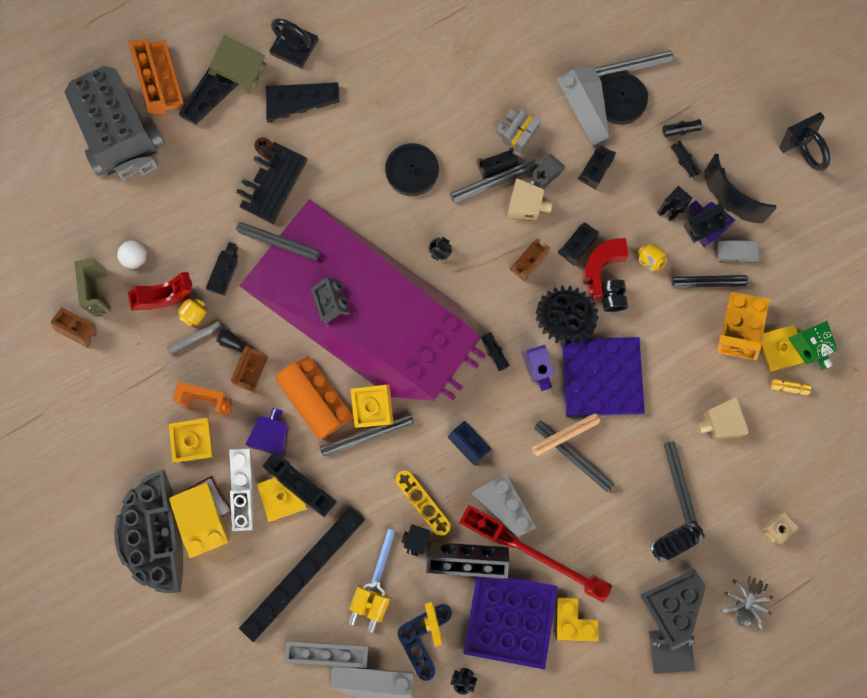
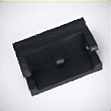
M600 145L598 149L596 148L578 180L596 190L613 162L616 152Z
M511 147L509 151L486 159H478L477 166L482 178L485 179L518 165L519 158L517 155H514V147Z
M677 186L664 200L657 214L661 217L666 211H671L672 216H670L668 221H672L685 211L693 197L680 186Z
M719 203L687 219L683 226L692 242L696 243L728 226L727 222L730 219L722 203Z
M584 222L557 254L574 266L596 240L599 231Z

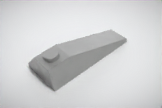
M593 65L572 69L557 78L592 146L594 147L610 138L602 82Z
M332 666L330 687L354 698H412L414 672Z

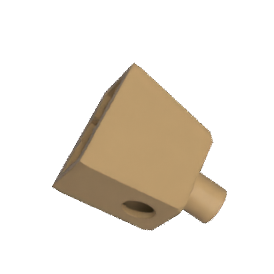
M516 178L507 218L537 220L539 211L551 213L553 202L542 200L544 194L542 188Z
M737 397L704 413L705 421L697 423L699 433L710 432L712 439L741 437L749 433Z

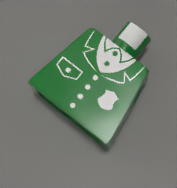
M828 321L789 337L790 342L806 364L817 360L821 370L833 366L828 355L837 351V346Z

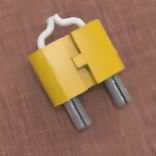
M375 581L374 584L368 583L365 586L358 585L349 607L352 613L348 623L355 625L358 615H366L367 618L371 619L367 629L368 632L371 630V633L374 632L377 622H382L391 599L386 595L385 590L380 587L379 582ZM377 585V588L380 591H382V593L378 591H372L373 589L368 587H375Z

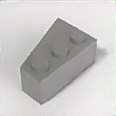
M507 474L471 492L470 495L499 522L503 523L504 527L517 538L536 528Z

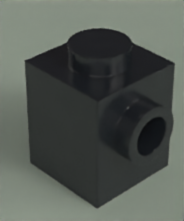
M411 524L409 532H404L401 541L405 543L406 553L417 557L419 553L423 554L431 531Z

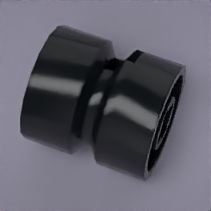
M609 280L601 283L603 296L605 297L602 300L604 312H618L628 309V299L624 295L626 293L624 280Z

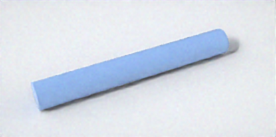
M387 530L371 584H374L375 581L380 583L394 538V530ZM377 585L375 587H370L375 590L378 589Z

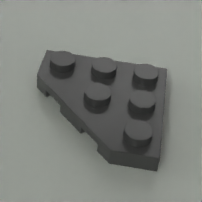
M695 569L641 594L643 603L671 651L691 642L706 589L704 582Z

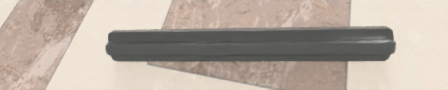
M669 50L594 69L599 78L614 73H624L671 62L674 56L672 51Z
M534 159L527 160L451 192L450 197L454 203L536 169V162Z
M239 222L236 227L238 233L314 261L318 260L320 256L319 250L243 222Z
M406 414L393 419L394 424L374 426L320 446L321 454L327 456L412 425L414 423L411 414Z
M541 420L534 427L545 439L555 434ZM566 441L555 446L606 492H609L614 487V483Z
M666 442L664 449L685 523L697 522L675 442Z

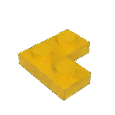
M557 598L556 640L598 641V620L578 619V598Z

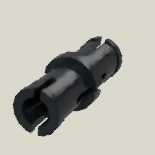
M700 119L688 122L682 120L676 124L663 125L664 137L678 134L683 136L686 133L702 130Z
M678 141V144L674 143L670 148L679 159L678 163L683 165L689 177L693 178L694 175H698L701 171L693 161L692 154L687 152L681 141Z
M492 332L483 335L481 339L487 347L489 357H492L499 372L508 368L510 365L504 357L503 349L501 346L499 347Z

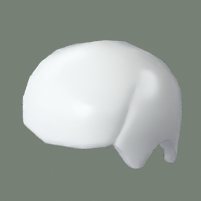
M134 240L126 241L119 247L117 258L123 267L137 269L146 262L148 250L143 243Z

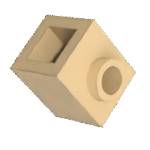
M783 512L778 513L761 530L765 533L763 535L765 539L771 544L774 543L776 545L782 544L798 529V526Z

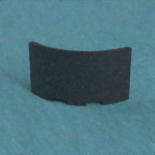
M714 154L704 173L709 191L716 197L717 203H722L723 208L727 212H732L742 220L764 223L776 210V205L755 201L739 192L727 179L725 168H722L720 164L719 154Z

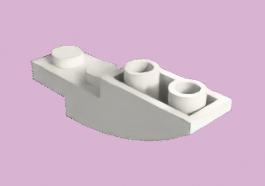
M251 448L230 449L232 531L253 530L254 473L251 461Z

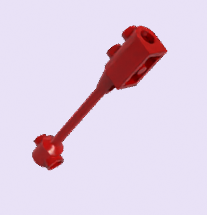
M469 504L459 521V524L493 543L496 542L517 548L584 585V593L602 603L605 602L612 589V584L596 575L586 578L519 541L515 535L504 527L503 523Z

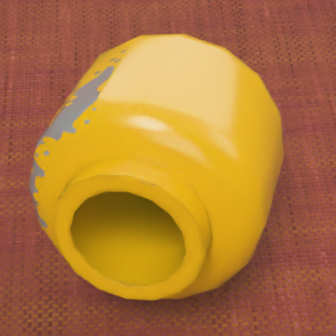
M650 243L647 246L643 245L638 251L639 264L649 271H659L667 262L665 250L654 243Z

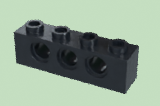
M428 542L426 573L508 579L509 547Z

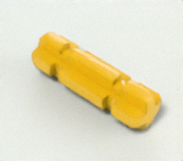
M776 378L771 381V389L773 390L781 389V391L796 394L800 392L802 395H808L811 392L810 384H800L799 382L788 380L782 381Z

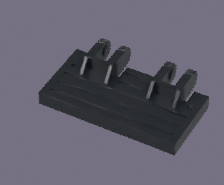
M276 142L272 144L271 150L260 146L258 149L261 153L272 157L270 162L257 156L253 159L256 163L268 168V171L260 167L253 180L254 183L246 179L241 181L244 186L254 190L253 194L250 195L241 189L236 191L238 195L251 201V203L243 200L239 206L241 209L273 225L308 160L307 157Z

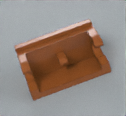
M539 239L533 241L510 268V271L523 281L530 276L548 255L550 247L548 245L542 246L539 243Z
M62 307L50 322L56 332L86 348L91 344L90 336H96L93 323Z
M245 346L230 382L237 387L254 392L268 356Z

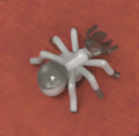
M748 576L747 586L750 592L747 594L744 586L739 584L736 579H733L732 582L740 588L745 598L725 591L724 595L735 598L738 601L736 606L723 608L721 612L737 610L734 620L740 627L750 626L754 622L755 616L758 628L760 630L763 629L761 624L762 618L757 613V609L769 615L772 612L768 608L757 605L756 602L769 601L773 599V596L756 598V595L766 592L768 584H765L762 589L763 582L761 580H758L756 584V578H753L751 581V576Z

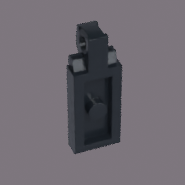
M229 242L225 251H221L206 290L223 296L226 295L238 264V255H236L238 250L237 244Z

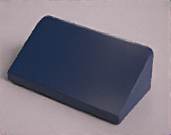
M465 421L448 436V439L473 465L478 463L491 450Z

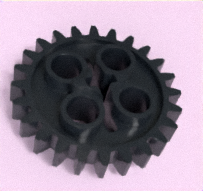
M562 285L560 291L554 287L553 293L548 290L546 296L542 295L535 313L537 314L536 321L539 322L538 328H544L542 334L549 333L548 339L555 337V343L562 340L563 345L566 344V341L573 345L574 340L578 343H581L582 338L587 340L588 334L592 335L594 329H596V322L599 319L597 313L599 310L594 309L596 302L590 303L591 296L585 297L586 291L580 294L578 293V287L575 291H572L571 286L568 287V290H565ZM558 302H562L565 305H559ZM551 318H556L559 321H553ZM569 325H575L577 328H571Z

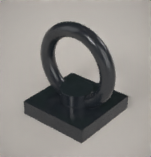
M274 19L271 22V29L277 38L269 51L270 55L302 69L319 40L318 36L301 29L288 20Z
M819 112L789 127L779 146L782 153L799 146L803 158L810 167L817 171L826 170L830 164V151L824 138L818 133L825 118L824 115ZM813 139L821 150L822 163L815 161L808 150L807 144Z

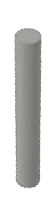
M217 321L168 347L167 350L172 355L221 329L222 326Z

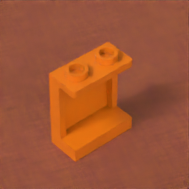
M182 382L177 383L172 401L181 407L190 409L192 399L195 398L216 403L215 411L222 417L227 418L228 413L232 412V399L224 392Z

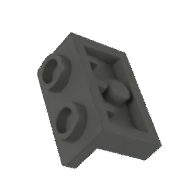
M326 277L311 288L321 322L328 323L339 314L349 315L351 313L349 302L343 291V285L339 280Z

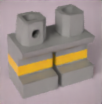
M511 108L506 115V120L512 124L508 126L501 122L496 133L503 137V143L509 147H514L515 151L522 154L540 127L541 119L536 116L531 117L523 109L518 112Z

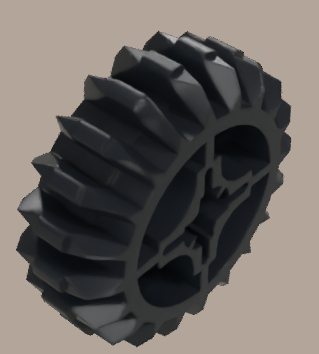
M691 521L657 539L651 544L650 548L654 557L659 562H665L699 544L705 535L701 526L696 521Z

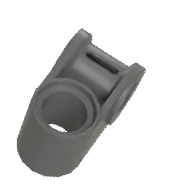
M552 154L548 155L533 171L531 184L545 189L562 173L565 165Z

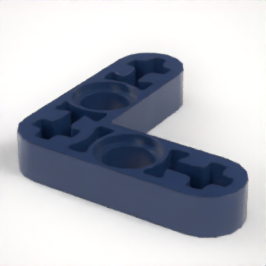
M440 604L435 607L436 615L441 607L443 610L447 609L449 611L446 614V619H443V617L437 618L439 626L448 622L452 616L451 608L446 604ZM425 612L403 624L398 629V638L418 677L423 681H428L435 675V666L420 639L421 636L428 633L427 629H422L419 626L420 619L427 617ZM415 622L417 629L421 633L417 635L416 631L412 632L410 639L402 637L403 628L406 627L407 630H410L414 627L411 623ZM413 646L421 647L423 652L419 658H414L410 652ZM424 657L427 658V661H424L425 666L432 668L428 677L426 674H421L423 670L421 664L418 666L415 664V662L421 661Z

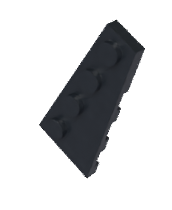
M208 68L179 112V116L197 125L239 84L219 74H216V76L208 74Z
M339 83L266 86L267 123L273 122L277 118L290 117L291 114L298 112L300 114L308 112L307 110L312 108L318 109L339 103Z

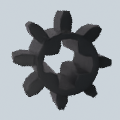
M444 237L433 239L429 244V252L432 254L431 258L437 261L439 259L442 261L447 259L452 253L450 241Z
M461 668L460 671H454L450 684L454 685L453 688L458 694L465 695L468 691L473 693L477 678L474 677L472 670Z

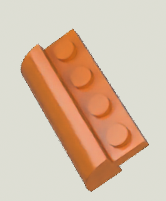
M147 39L129 41L147 110L153 114H166V110L182 108L184 102L166 40L148 43Z
M310 356L297 363L294 361L276 376L275 381L319 442L353 419L352 413Z

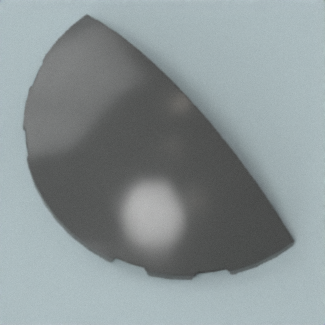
M162 470L143 478L142 482L135 489H131L123 499L122 503L124 505L115 521V545L122 565L127 566L133 574L131 577L142 586L147 585L156 589V592L177 593L181 592L183 542L169 497L174 496L165 471Z

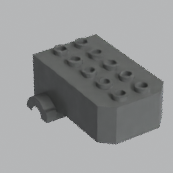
M102 66L69 82L64 93L89 149L85 150L86 157L97 176L104 173L109 176L116 172L112 169L140 156L149 157L158 153L157 148L165 145L153 120L151 119L143 123L125 83L115 68Z

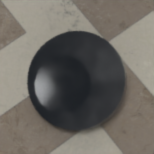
M614 73L601 81L608 122L625 125L636 121L642 116L648 103V92L641 80L628 73Z
M417 143L401 145L394 149L387 158L385 164L386 178L389 185L402 195H422L428 192L438 179V160L434 153L426 146Z

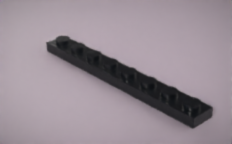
M350 506L239 629L254 643L363 524L365 519Z

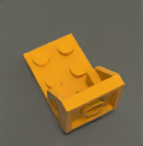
M731 292L717 353L757 361L762 345L763 330L770 299Z

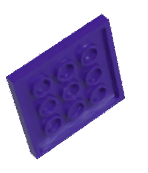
M640 337L588 338L587 340L582 339L581 343L574 340L573 345L569 341H566L565 345L562 343L566 417L590 416L594 413L598 416L645 414Z
M476 577L463 654L545 670L558 586L508 577V579Z

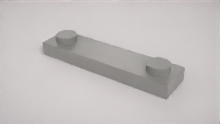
M286 641L284 663L367 668L369 646Z

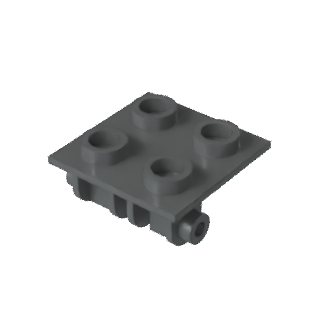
M660 630L649 631L654 674L695 671L692 644H694L693 635L691 642L671 651Z

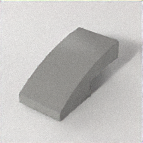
M142 157L127 161L114 168V170L125 181L138 171L142 176H145L156 169L158 165L152 157Z
M718 241V261L738 260L739 263L759 261V243L753 241Z

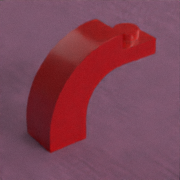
M626 238L606 241L599 245L590 255L583 271L582 280L583 284L590 283L588 284V293L592 295V301H600L603 296L600 276L601 269L607 264L625 262L629 254Z
M181 272L171 281L163 284L135 286L128 292L131 311L163 308L190 298L189 292L192 291V281L189 272Z

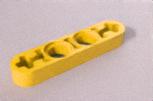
M400 471L396 475L398 487L435 534L439 536L447 535L451 528L448 519L409 471ZM401 475L405 477L408 475L410 477L408 481L411 486L413 483L416 484L408 493L405 491V489H408V486L405 483H399ZM414 490H420L423 494L422 499L414 501L411 498V493ZM427 505H431L435 509V513L431 517H427L423 513ZM440 514L441 517L438 520L441 523L445 522L447 524L445 526L446 531L440 530L438 532L436 530L438 528L437 523L434 521L431 524L429 521L435 519Z

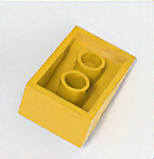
M208 482L169 497L182 541L190 558L229 543V531Z

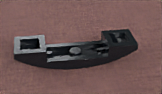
M274 451L262 467L303 503L322 517H325L337 501L296 470L277 451Z

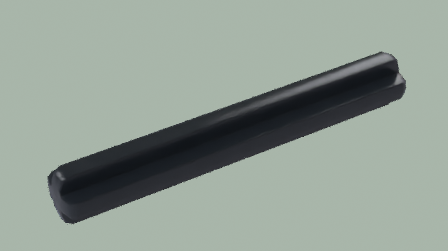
M748 276L673 277L671 282L673 288L746 286L748 284Z

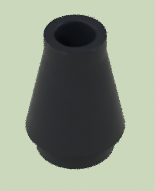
M224 328L216 339V342L220 343L219 346L239 352L243 351L247 343L230 329L226 330Z

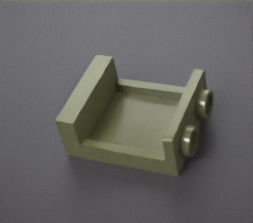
M224 35L211 62L208 74L224 76L246 87V91L250 92L251 88L255 89L259 78H257L258 72L262 73L266 63L263 62L265 55Z
M94 258L74 261L79 306L95 317L104 316L105 313L111 312L110 308L98 299L96 278L106 277V269Z

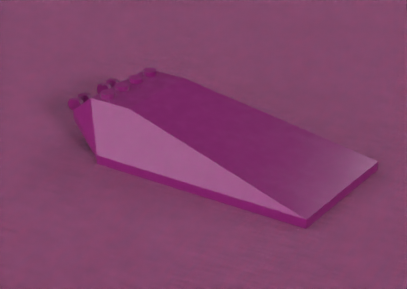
M309 199L280 236L319 250L320 256L318 260L314 261L272 245L239 285L240 288L374 386L389 385L391 398L434 402L438 395L442 393L454 401L455 395L444 387L449 383L459 391L463 389V386L452 379V377L463 362H466L475 369L479 367L475 360L468 357L471 352L480 359L486 358V354L475 347L481 337L461 306ZM326 277L337 279L342 283L351 311L349 315L339 314L328 323L321 322L311 291L312 287Z

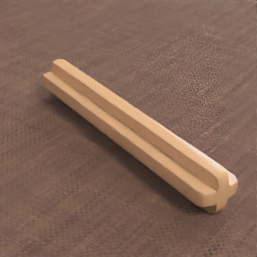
M594 413L534 444L532 451L538 456L597 425L600 422V418Z

